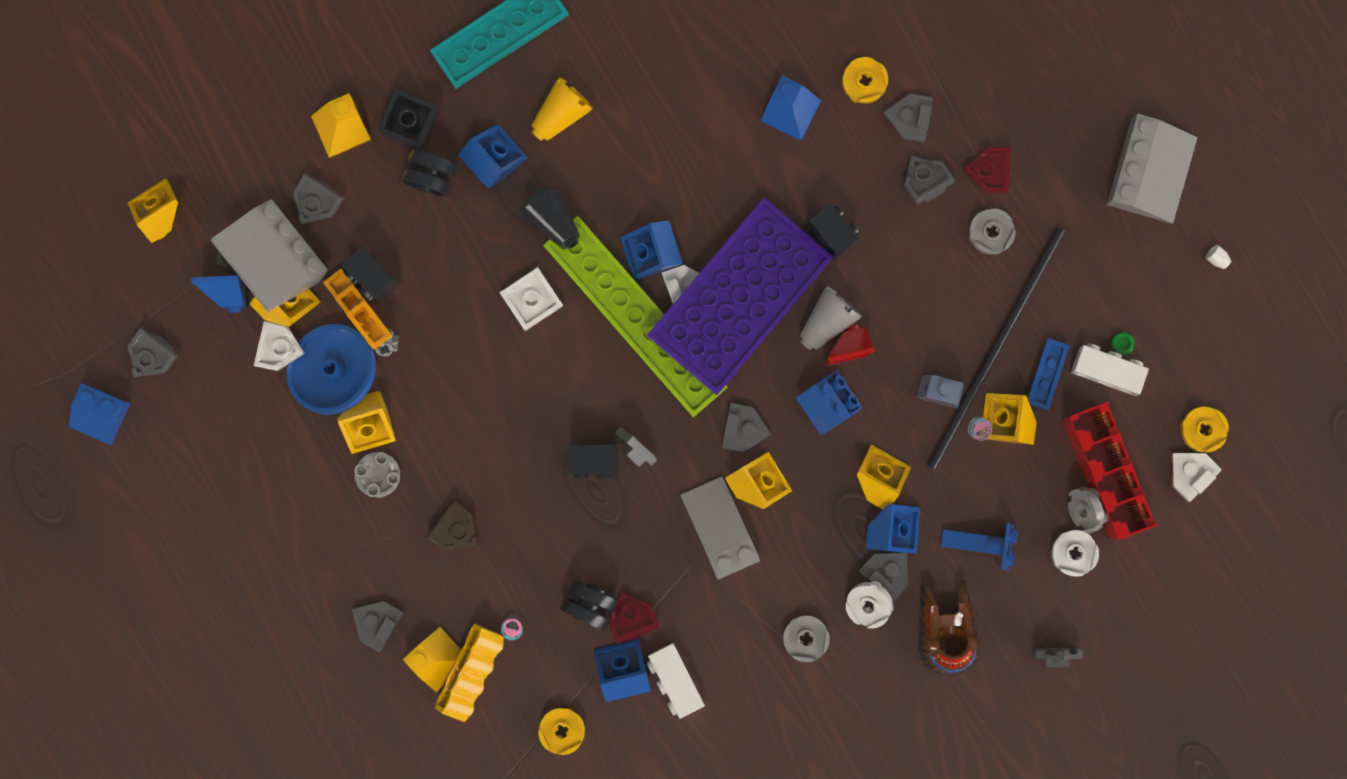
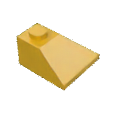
M349 93L328 102L311 116L329 158L371 140L354 99Z
M165 178L127 202L137 226L151 243L164 238L171 231L178 205L170 183Z
M308 289L269 312L265 310L256 297L253 298L250 305L265 321L289 327L319 305L321 301Z
M380 391L365 395L357 405L343 412L337 418L351 454L396 441L388 411Z
M986 393L983 422L985 423V420H987L991 425V433L986 439L1034 445L1037 422L1027 396ZM982 429L981 435L983 436L980 437H986L988 435L989 429H987V431H985V429Z
M873 445L869 447L857 476L867 501L884 509L888 504H893L899 496L911 467Z
M769 452L725 478L738 499L762 509L792 492Z
M439 627L403 660L421 680L438 692L446 684L461 649Z

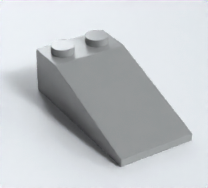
M723 477L681 494V498L717 579H721L760 561Z

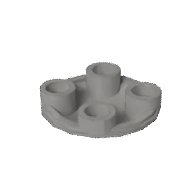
M373 452L365 455L355 467V481L357 487L364 494L370 497L381 498L391 494L397 488L400 482L401 471L398 463L392 456L383 452Z

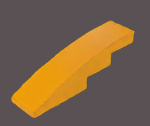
M339 269L323 283L365 340L375 350L391 338L392 335L359 290L343 273L344 271Z

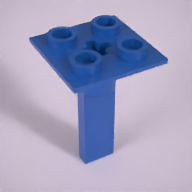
M1007 523L1005 537L943 530L941 547L1003 556L1001 570L1009 571L1010 566H1014L1015 553H1012V544L1017 542L1018 530H1015V525Z

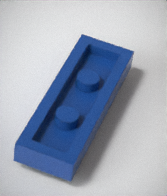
M1049 338L1046 339L1027 397L1031 406L1049 411L1070 345Z

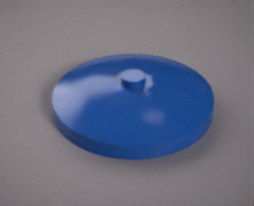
M328 324L313 329L298 342L305 354L288 364L287 382L293 397L299 404L317 414L335 415L353 408L365 397L375 377L376 360L372 347L362 334L346 325Z

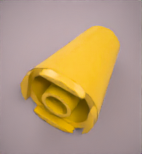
M561 77L556 80L531 125L534 128L532 133L541 141L543 139L550 140L593 109L588 100L573 86L568 87L566 85L567 81Z

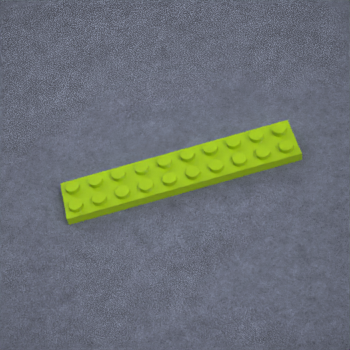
M578 216L575 217L573 221L580 234L579 243L572 249H561L549 240L543 245L544 248L694 418L728 387L725 385L717 396L714 395L646 336L664 314Z

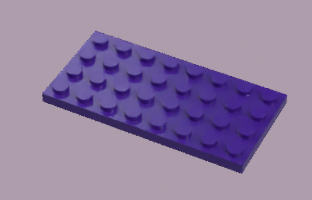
M763 198L646 336L717 396L830 262L833 256L766 198Z

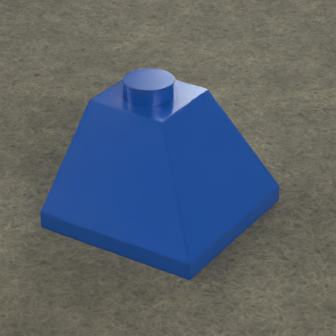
M782 76L768 103L761 122L801 141L821 100L803 85Z
M239 276L191 278L195 286L220 307L227 309L228 313H241L242 309L248 308V287Z
M888 504L868 525L866 549L917 554L920 508Z

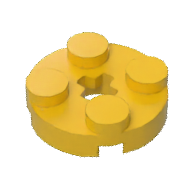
M861 57L853 60L845 69L842 78L845 93L853 102L863 104L878 100L884 94L888 84V74L885 67L870 57ZM862 75H865L866 78H871L868 86L860 84L859 80L862 79Z
M1198 407L1191 410L1180 424L1184 442L1196 452H1212L1219 449L1225 443L1227 432L1229 431V425L1225 416L1220 411L1211 407ZM1202 423L1204 426H1210L1207 436L1199 431Z
M555 708L549 711L542 719L539 727V739L544 748L559 755H567L577 750L585 735V725L582 718L570 708ZM558 725L568 728L566 737L563 738L562 735H556Z

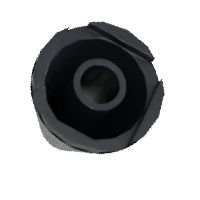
M547 186L536 191L527 199L529 202L527 207H521L520 214L523 219L561 249H572L579 243L580 234L556 186H553V189Z

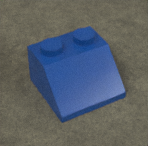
M498 124L471 138L458 155L488 189L504 180L528 158Z
M669 220L650 223L620 237L634 281L683 264Z
M81 383L71 405L69 427L112 445L131 403Z
M639 639L594 650L605 702L651 691Z

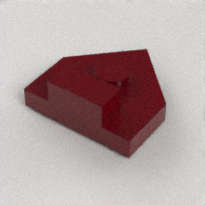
M987 147L973 162H970L964 168L967 174L985 193L1009 194L1011 147Z
M621 592L618 599L619 602L609 621L617 644L649 634V631L660 627L651 604Z

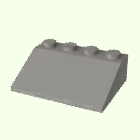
M1141 114L1135 115L1129 125L1107 205L1173 224L1198 137L1161 120Z
M272 199L255 207L211 239L215 247L267 312L318 284L328 271Z

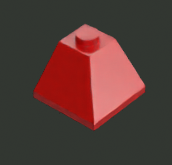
M859 325L849 326L846 332L841 334L824 361L825 366L867 357L874 353L866 327L860 328Z

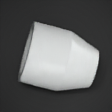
M1219 245L1212 247L1205 257L1211 264L1223 269L1231 263L1228 253Z

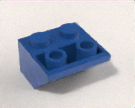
M838 370L796 397L821 436L863 408Z

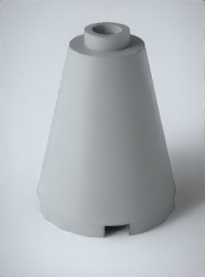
M828 286L821 294L800 334L802 338L800 342L809 350L812 348L818 350L858 321L862 316L847 300L839 295L836 296L837 292Z

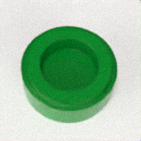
M1121 332L1113 336L1110 346L1113 352L1124 356L1133 351L1135 341L1130 334Z

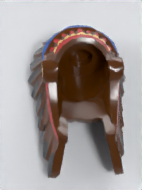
M966 581L960 582L959 613L954 614L944 613L939 615L938 605L935 602L930 587L922 585L923 596L921 597L922 606L920 607L922 611L920 616L921 634L919 636L921 644L918 646L921 652V659L924 661L925 667L930 668L933 673L950 677L963 674L973 668V664L979 658L980 647H978L980 641L977 638V631L974 628V620L972 619V609H970L969 593L966 591Z

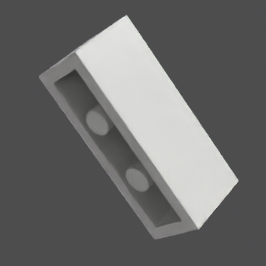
M1087 343V346L1079 347L1070 373L1137 396L1142 391L1149 368L1143 367L1144 363L1138 360L1130 359L1129 362L1121 359V354L1109 351L1107 354L1100 351L1099 346Z
M673 642L648 655L650 660L646 663L652 674L657 673L660 679L657 685L663 695L667 693L671 701L667 704L673 716L678 714L681 719L705 706Z

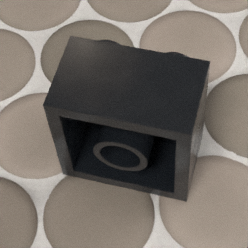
M395 89L377 131L382 137L424 152L440 110L437 105Z
M830 203L809 220L806 228L819 244L833 256L832 259L836 262L857 244L860 239L858 236L860 232L853 223L848 224L843 218L845 215L837 205L833 207Z
M363 246L342 264L346 269L343 273L355 285L361 284L362 287L359 290L371 302L377 300L381 303L400 285Z
M568 445L569 474L574 475L575 479H589V474H597L598 479L612 478V474H616V446Z

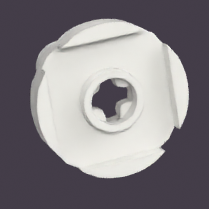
M1070 530L1061 533L1054 541L1051 556L1054 566L1062 573L1069 576H1082L1096 566L1099 559V549L1088 533ZM1076 546L1078 547V552H1081V556L1073 560L1069 551L1073 550Z
M876 581L863 582L853 587L847 597L846 611L854 623L858 625L861 623L867 626V628L872 629L886 623L893 611V602L890 594L880 583ZM866 601H870L874 604L873 610H871L870 607L866 608L864 606L866 604Z

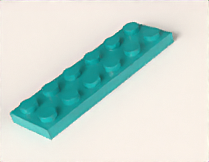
M506 0L430 51L454 88L457 89L569 16V13L560 0Z

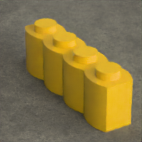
M477 624L472 626L467 635L465 645L459 652L455 666L447 678L445 688L438 697L435 709L442 714L463 722L472 715L474 701L483 692L484 679L492 672L494 658L503 649L504 637Z

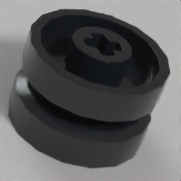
M410 149L405 161L413 168L402 169L399 181L421 192L447 197L450 184L443 178H453L457 165L439 156Z
M573 579L569 592L580 600L564 598L560 610L587 624L605 630L610 618L600 612L599 609L613 612L619 600L591 584L586 585Z

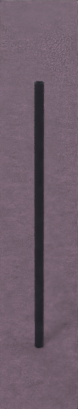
M1059 227L1056 228L932 456L928 467L934 470L938 467L1063 237L1065 230Z

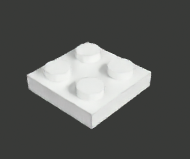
M536 268L500 292L525 331L563 307V304L539 268Z

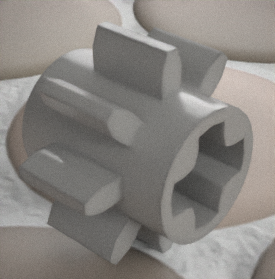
M388 329L392 337L375 349L377 355L390 356L393 351H398L399 336L394 335L392 329Z

